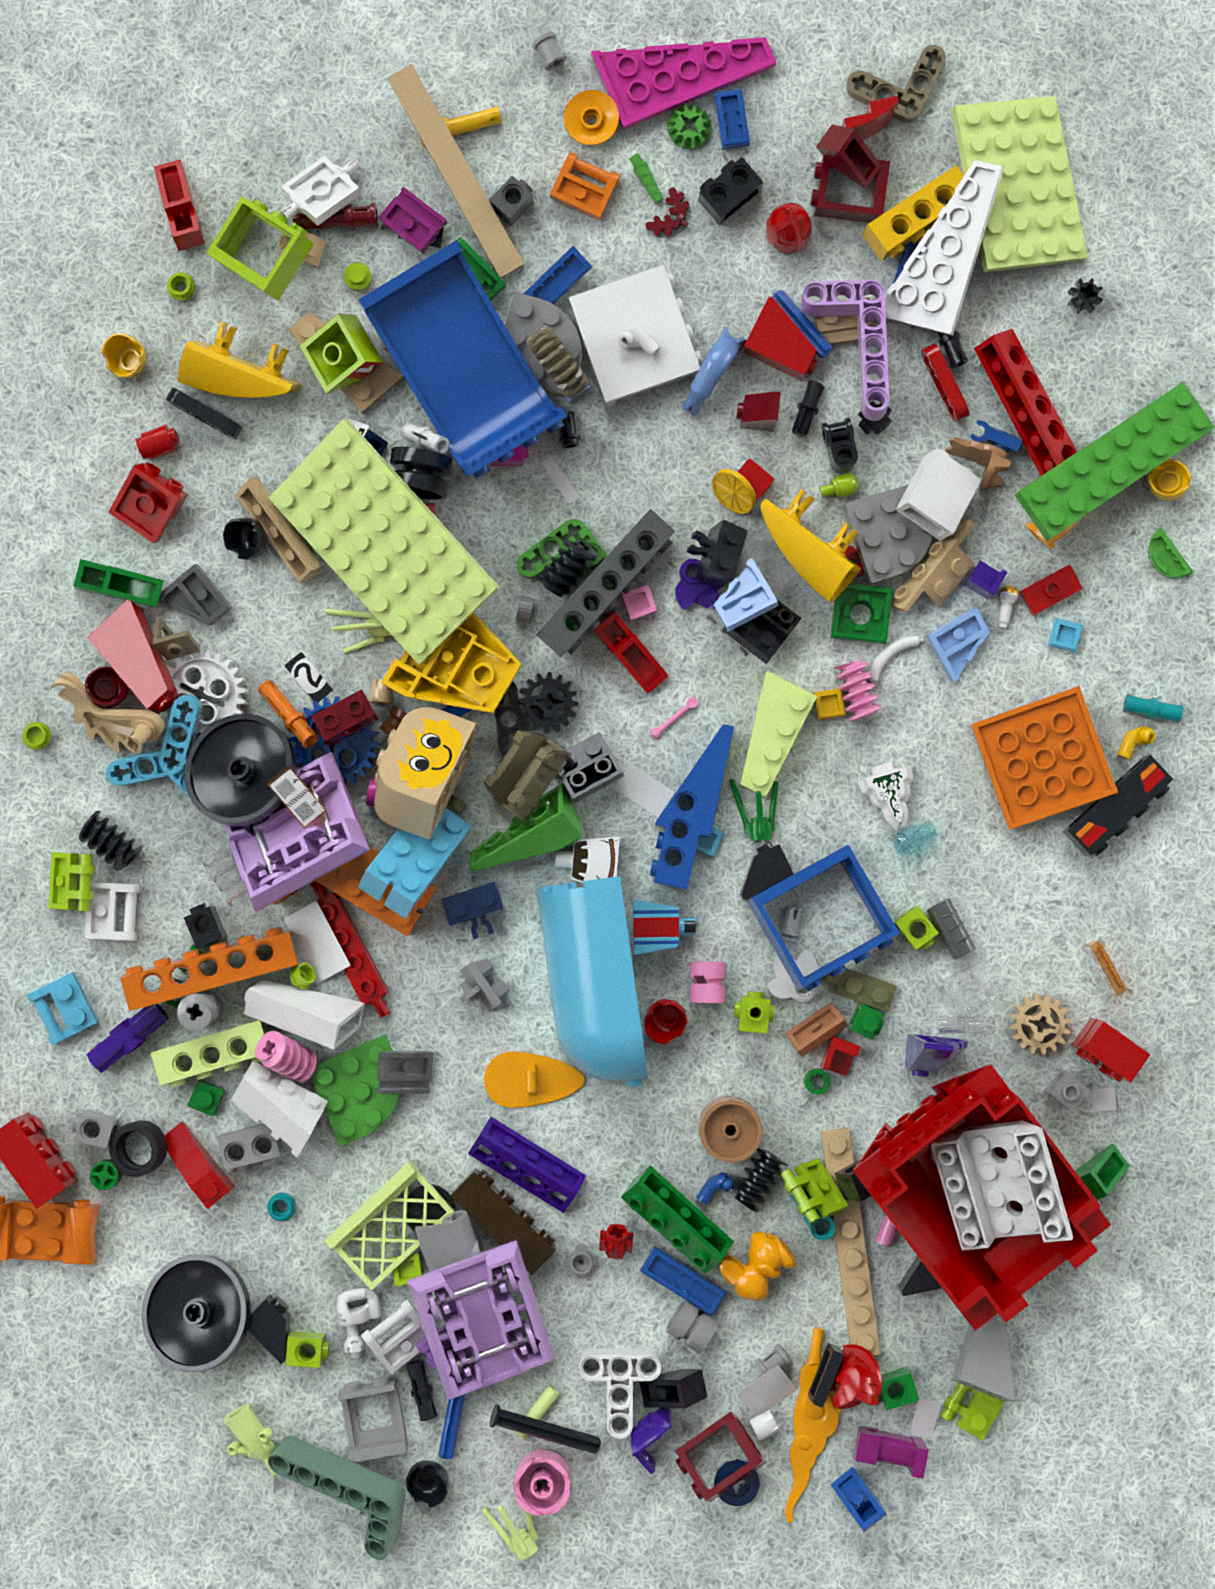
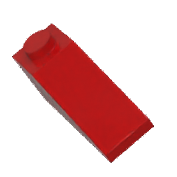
M183 1121L165 1135L167 1152L191 1190L207 1209L236 1187Z

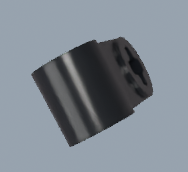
M850 417L845 418L843 422L829 425L826 422L821 423L823 440L828 451L832 469L840 475L850 473L858 459ZM846 454L850 457L851 463L847 465L841 464L837 456Z

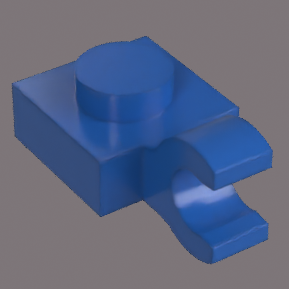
M977 420L976 424L984 427L985 431L981 436L971 433L970 437L972 440L983 442L991 439L995 442L994 446L1003 449L1007 453L1011 449L1018 451L1022 442L1021 438L994 428L983 420Z

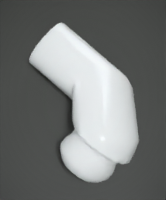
M627 329L621 332L618 337L620 346L624 348L642 347L650 357L655 355L661 348L643 329Z

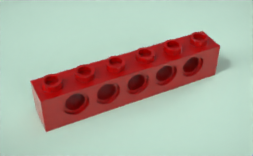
M1013 328L994 334L976 346L974 350L1040 476L1077 453Z

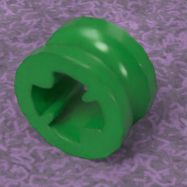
M814 1068L806 1073L804 1085L812 1094H823L830 1087V1077L822 1069ZM816 1074H821V1079L824 1081L823 1087L818 1085V1089H813V1083L810 1081L811 1076L816 1077Z

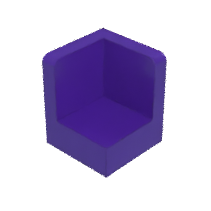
M980 560L964 585L988 600L995 594L1008 572L1004 569L999 572Z

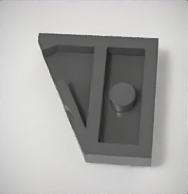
M198 564L192 565L164 589L158 601L177 609V611L185 615H190L207 625H213L232 609V606Z

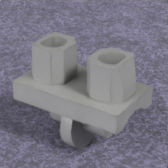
M488 958L479 960L476 963L472 961L460 970L467 979L460 984L466 993L459 998L462 1003L470 999L474 1006L477 1007L483 1002L488 1011H491L502 1003L501 999L510 991L501 979L492 986L489 985L485 976L494 971V968Z

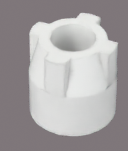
M770 1410L749 1420L759 1441L779 1431Z

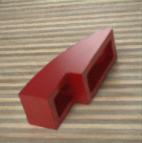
M181 159L154 166L163 207L167 214L171 234L178 251L205 244Z
M614 610L609 614L604 612L598 618L601 623L593 632L647 694L669 676Z

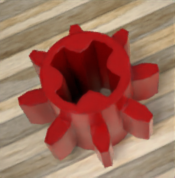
M610 1224L607 1231H600L599 1251H605V1254L608 1256L607 1258L623 1259L626 1252L632 1253L633 1232H628L625 1225Z

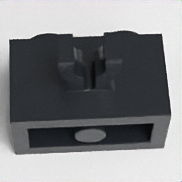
M723 519L709 530L708 537L698 530L694 531L691 539L697 540L702 547L692 544L687 548L686 552L691 555H702L695 579L717 589H721L732 582L748 530Z

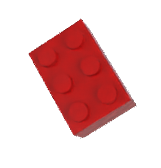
M28 1112L13 1118L0 1128V1160L34 1207L38 1209L76 1183L78 1179L75 1176L77 1174L75 1167L68 1160L64 1161L58 1153L60 1152V1147L52 1138L48 1139L42 1131L44 1126L40 1119L35 1115L31 1116Z

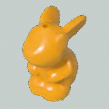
M754 1232L750 1237L748 1264L743 1265L732 1255L726 1254L720 1262V1271L723 1278L729 1284L734 1285L737 1295L742 1299L761 1301L766 1299L770 1292L769 1278L777 1279L781 1275L780 1269L782 1267L787 1269L794 1268L798 1264L792 1251L778 1235Z

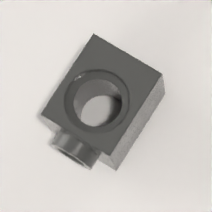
M511 176L489 201L495 213L508 225L512 226L534 203L533 190L524 180L518 181L515 177ZM511 195H517L521 198L516 204H510L506 201Z

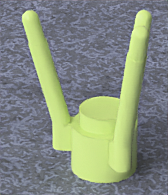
M325 609V613L331 615L371 618L366 619V623L332 627L334 632L367 629L368 636L374 635L370 639L345 648L343 650L345 654L374 643L385 642L384 637L391 636L390 632L372 612Z
M501 1505L498 1506L497 1509L511 1533L509 1537L493 1515L486 1508L482 1509V1513L506 1542L510 1552H515L518 1560H524L536 1553L538 1547L535 1541L539 1536L534 1528L531 1514L524 1511L528 1532L525 1528L516 1530Z

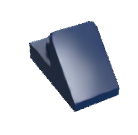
M853 1467L830 1484L863 1532H866L887 1515L878 1497L871 1492Z

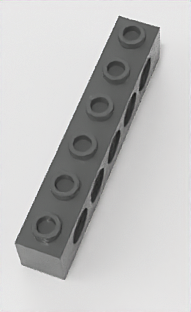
M650 508L536 635L558 656L562 657L566 652L572 655L583 643L579 640L581 635L585 631L590 635L601 623L597 619L603 611L609 614L619 603L615 599L621 591L627 594L637 583L633 579L640 571L645 574L655 563L651 559L658 551L662 555L673 543L669 538L675 531ZM638 540L647 541L650 549L648 551L641 549ZM620 560H628L631 563L632 570L627 571L623 569L620 565ZM602 579L610 580L613 583L614 590H606L602 585ZM584 599H590L595 603V611L585 608ZM565 620H574L578 627L577 631H570L565 625Z

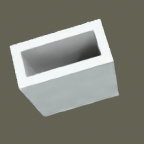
M937 448L923 457L896 510L940 541L954 534L981 479L974 475L970 468L960 465L952 459L950 454Z

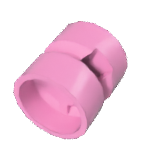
M690 962V978L694 980V984L690 985V1002H726V986L722 984V980L726 978V962Z

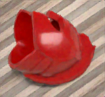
M784 203L777 206L766 221L767 240L779 252L785 254L801 252L810 239L812 231L811 219L807 211L799 204Z
M853 1344L843 1345L842 1352L844 1356L830 1391L836 1392V1384H840L838 1392L833 1396V1407L847 1409L857 1406L862 1402L872 1406H879L878 1396L882 1390V1377L876 1359L862 1346Z

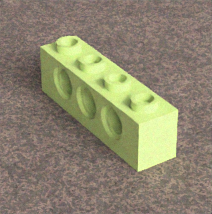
M260 1020L151 1052L159 1084L164 1085L168 1083L169 1087L173 1088L185 1084V1078L196 1075V1079L199 1080L212 1076V1070L223 1067L224 1072L241 1067L239 1062L250 1059L251 1063L253 1061L260 1062L261 1060H258L255 1056V1049L261 1037L268 1032L266 1023ZM236 1039H242L246 1042L247 1050L244 1054H240L234 1049ZM209 1047H215L219 1051L220 1057L217 1062H213L207 1057ZM183 1055L189 1056L192 1060L190 1070H185L180 1065V1059Z

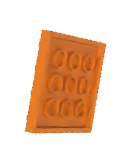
M1080 686L971 724L1009 830L1118 793Z

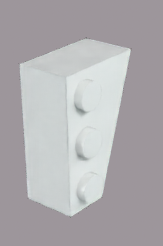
M255 1061L251 1063L231 1099L256 1123L261 1120L272 1130V1137L276 1140L281 1138L293 1148L291 1153L296 1158H298L328 1102L317 1094L310 1092Z

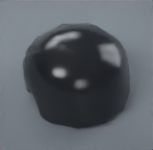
M254 518L231 519L224 527V546L227 550L237 553L238 559H256L266 549L267 534L262 524Z
M430 1460L416 1462L411 1466L406 1476L407 1491L416 1503L424 1502L430 1508L441 1504L448 1494L449 1475L446 1469L437 1462Z

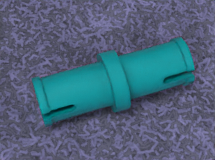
M1127 694L1124 700L1123 712L1144 715L1150 720L1159 718L1180 723L1183 705L1160 702L1158 698L1154 697L1150 700Z

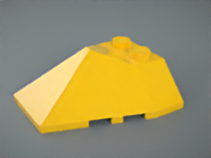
M473 613L422 664L418 665L407 651L404 652L400 661L395 658L381 684L407 698L494 714L522 664L491 632L486 624Z

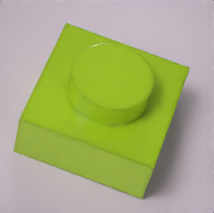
M420 1252L410 1254L392 1271L395 1286L408 1285L407 1280L423 1275Z

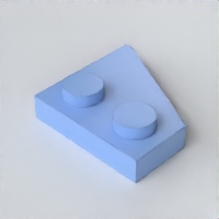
M753 558L747 561L746 568L740 576L733 579L727 592L719 597L714 607L729 632L777 607L778 601Z
M973 607L927 634L926 637L951 682H956L960 678V673L968 661L972 660L978 646L984 642L990 631L978 609Z

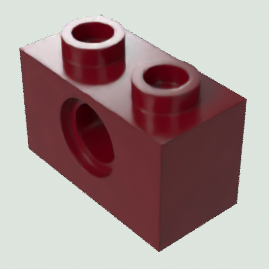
M362 689L311 716L329 747L379 720Z

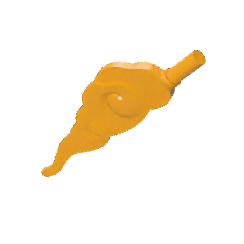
M821 1327L813 1328L810 1354L807 1357V1363L801 1367L799 1372L800 1391L793 1413L795 1437L790 1447V1463L794 1483L785 1507V1516L788 1523L793 1521V1508L808 1484L810 1470L815 1464L816 1456L825 1448L826 1438L835 1432L838 1426L839 1414L843 1410L833 1407V1396L838 1392L840 1384H836V1392H829L823 1408L814 1405L807 1395L822 1359L820 1356L825 1329Z

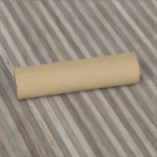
M258 477L248 479L235 494L250 516L262 524L268 541L300 584L307 582L323 569V566L290 521L269 499L271 494Z

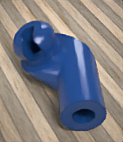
M720 1172L705 1182L696 1198L708 1205L719 1187L728 1192L734 1184V1179L727 1176L728 1173Z

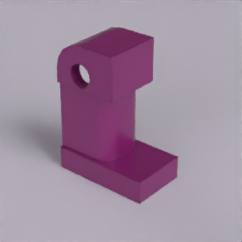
M859 1426L853 1458L857 1462L876 1465L877 1461L904 1466L908 1468L912 1477L924 1479L929 1449L921 1437H909L879 1431L877 1428Z

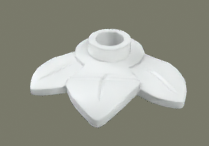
M807 949L799 955L797 960L794 959L803 977L818 969L815 957ZM777 955L774 956L773 969L777 978L767 984L770 992L778 998L792 997L798 1002H808L816 995L817 987L805 993H799Z

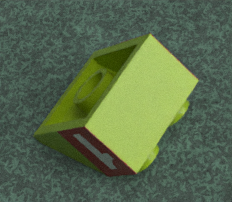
M336 314L299 346L326 394L365 379L384 363L357 315Z

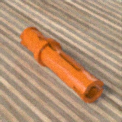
M272 680L264 681L259 686L258 692L284 721L287 731L293 733L303 747L310 748L314 746L319 736L308 725L304 714L298 712Z

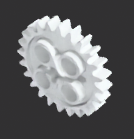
M202 650L195 653V657L192 654L186 655L185 661L181 658H175L176 667L167 665L179 694L176 699L185 694H192L200 701L201 711L193 740H196L206 728L216 721L235 714H245L240 709V705L248 704V701L241 699L243 694L249 692V690L243 689L240 686L247 681L246 678H237L241 669L238 667L231 669L234 663L231 659L223 662L224 654L218 653L214 658L212 650H207L205 656ZM198 669L201 672V679L198 683L194 684L191 680V675L193 671ZM220 681H224L226 691L219 696L216 692V685ZM184 683L193 689L204 691L206 695L223 701L225 703L224 707L182 689L181 684ZM188 705V707L184 709L185 711L183 717L181 719L176 718V720L185 721L187 713L193 711V709L190 708ZM172 706L165 711L168 712L164 719L165 722L169 721ZM211 706L215 714L212 720L207 721L204 713ZM175 727L173 731H178L181 727ZM182 728L181 736L187 737L186 731Z

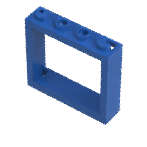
M849 844L747 901L797 991L806 987L807 991H810L821 985L822 981L820 978L830 974L832 978L847 970L844 964L851 960H854L855 964L870 957L869 950L876 946L879 950L886 948L894 943L892 937L899 934L898 929ZM841 863L881 934L803 977L763 905Z

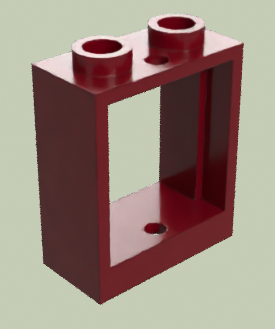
M822 156L821 162H816L814 179H819L818 189L812 190L810 206L815 207L814 216L870 223L884 214L890 161L878 160L882 167L874 178L871 207L825 202L828 170L832 166Z
M729 1412L675 1450L679 1457L675 1460L684 1475L689 1473L694 1481L691 1487L700 1500L704 1498L707 1502H712L767 1463L739 1418L733 1412ZM725 1427H728L749 1462L709 1489L688 1456V1453Z

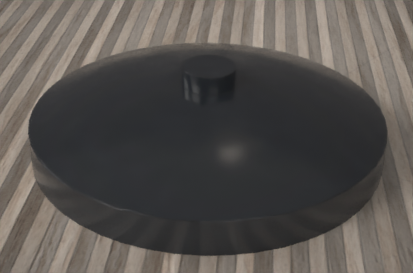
M254 714L227 716L206 728L190 749L186 760L184 776L188 795L201 813L217 823L228 826L253 824L269 816L282 804V799L270 785L290 769L295 774V753L286 734L270 720Z
M196 1254L179 1257L161 1268L146 1290L141 1314L143 1332L153 1353L163 1363L174 1369L185 1372H199L216 1368L229 1360L237 1352L248 1332L251 1318V1303L247 1287L239 1273L220 1258Z

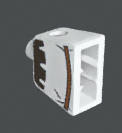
M620 837L578 840L574 844L573 852L556 851L555 867L572 868L571 880L581 883L588 880L617 877Z

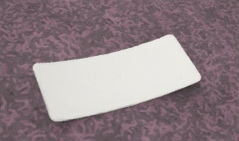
M920 1399L916 1407L910 1434L933 1436L937 1415L942 1402Z

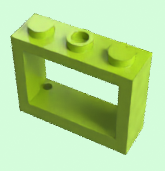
M241 196L206 254L278 301L314 243L305 237L308 232L293 222L290 227L286 224L288 219L274 210L270 214L267 212L269 207L254 198L251 202ZM257 218L291 239L267 278L262 277L233 258Z

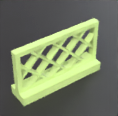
M412 1161L408 1162L324 1240L331 1250L334 1249L370 1290L374 1289L420 1246L418 1239L406 1238L407 1222L423 1223V1226H427V1223H435L434 1225L442 1224L445 1216L455 1212L449 1203L420 1173L419 1168ZM415 1179L424 1186V1199L408 1198V1187ZM404 1190V1198L397 1197ZM428 1192L434 1197V1199H428ZM392 1201L404 1202L403 1218L387 1217L388 1204ZM408 1202L424 1203L423 1219L407 1218ZM428 1203H439L446 1213L440 1219H427ZM383 1210V1217H376ZM370 1221H383L382 1237H366L367 1224ZM387 1221L403 1222L402 1238H386ZM362 1230V1236H355ZM350 1240L362 1241L361 1257L350 1256L343 1249V1246ZM366 1241L382 1242L381 1258L365 1257ZM386 1242H402V1253L397 1259L385 1258ZM406 1243H413V1244L406 1250ZM355 1261H361V1267ZM365 1261L381 1262V1274L374 1281L365 1273ZM385 1262H393L385 1269Z

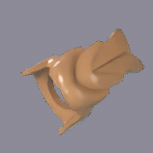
M950 438L949 443L951 446L946 448L945 452L950 455L964 457L966 460L977 462V464L985 467L979 489L986 490L990 487H1001L1003 479L995 473L1010 467L1011 461L1007 460L1006 451L994 445L974 440Z

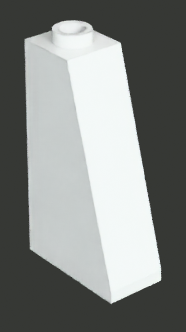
M263 979L254 986L249 987L244 996V1002L246 1003L245 1015L333 1050L360 1028L365 1003L312 990H302L298 987Z

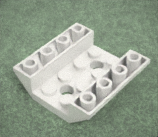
M1023 1120L972 1126L932 1141V1151L961 1250L989 1248L995 1238L1041 1234L1044 1243L1073 1239L1041 1127ZM994 1148H1003L1007 1152L1008 1158L998 1157L994 1152ZM1009 1202H1019L1023 1207V1211L1017 1212L1013 1210Z

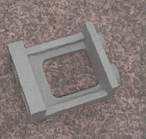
M380 1376L372 1379V1383L361 1385V1381L344 1384V1388L340 1389L337 1396L338 1401L342 1402L349 1442V1461L355 1463L406 1453L408 1441L397 1379L389 1380V1376ZM387 1392L392 1424L382 1428L361 1430L358 1424L354 1398Z

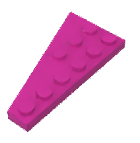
M766 37L735 39L724 43L709 41L699 45L684 43L646 46L644 49L635 50L621 48L610 52H601V50L591 51V57L607 94L616 103L619 112V122L623 130L776 67V60Z

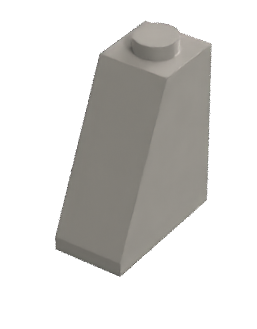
M995 1315L976 1331L969 1324L952 1381L1004 1402L1013 1401L1015 1394L1007 1324L999 1321V1316Z

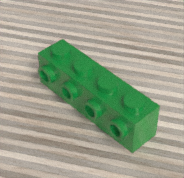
M651 1165L631 1182L621 1196L631 1209L643 1217L652 1228L665 1237L674 1248L678 1249L704 1274L723 1260L734 1243L726 1233Z

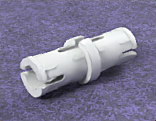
M409 422L402 429L403 438L416 443L419 448L430 449L442 454L446 453L449 449V440L446 437L444 438V436L436 434L429 427H420Z

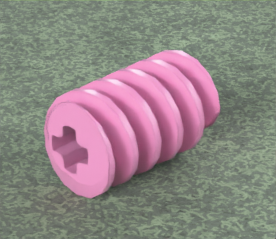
M858 660L834 667V669L843 670V672L836 676L837 680L846 681L839 687L840 691H849L842 698L844 702H852L845 709L846 712L855 713L853 717L848 719L849 722L874 715L875 712L882 708L879 704H872L879 697L878 694L869 693L876 686L875 683L866 682L872 676V672H863V669L869 665V661Z
M270 1031L264 1034L258 1041L255 1049V1056L258 1060H261L265 1067L271 1068L273 1071L279 1072L295 1082H306L315 1071L317 1064L315 1052L311 1048L305 1047L303 1044L297 1043L295 1040L279 1032Z

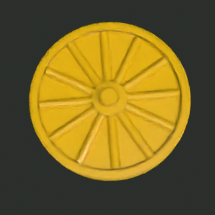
M721 469L713 476L711 483L713 492L724 507L738 514H746L755 506V491L749 481L740 473L731 469Z

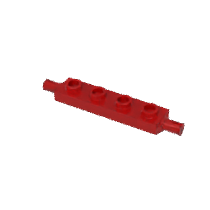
M316 881L312 882L310 886L318 898L317 902L351 965L345 968L344 971L360 1002L365 1003V1005H374L381 1019L391 1012L383 1000L389 993V990L340 896L335 892L327 893L323 885Z

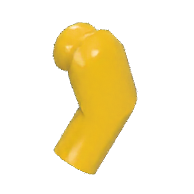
M1146 726L1127 731L1117 756L1130 760L1136 746L1151 744L1155 741V731Z

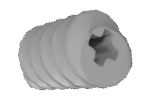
M202 991L191 994L182 999L178 1005V1020L183 1027L189 1030H200L215 1024L220 1019L223 1005L219 997L212 992Z

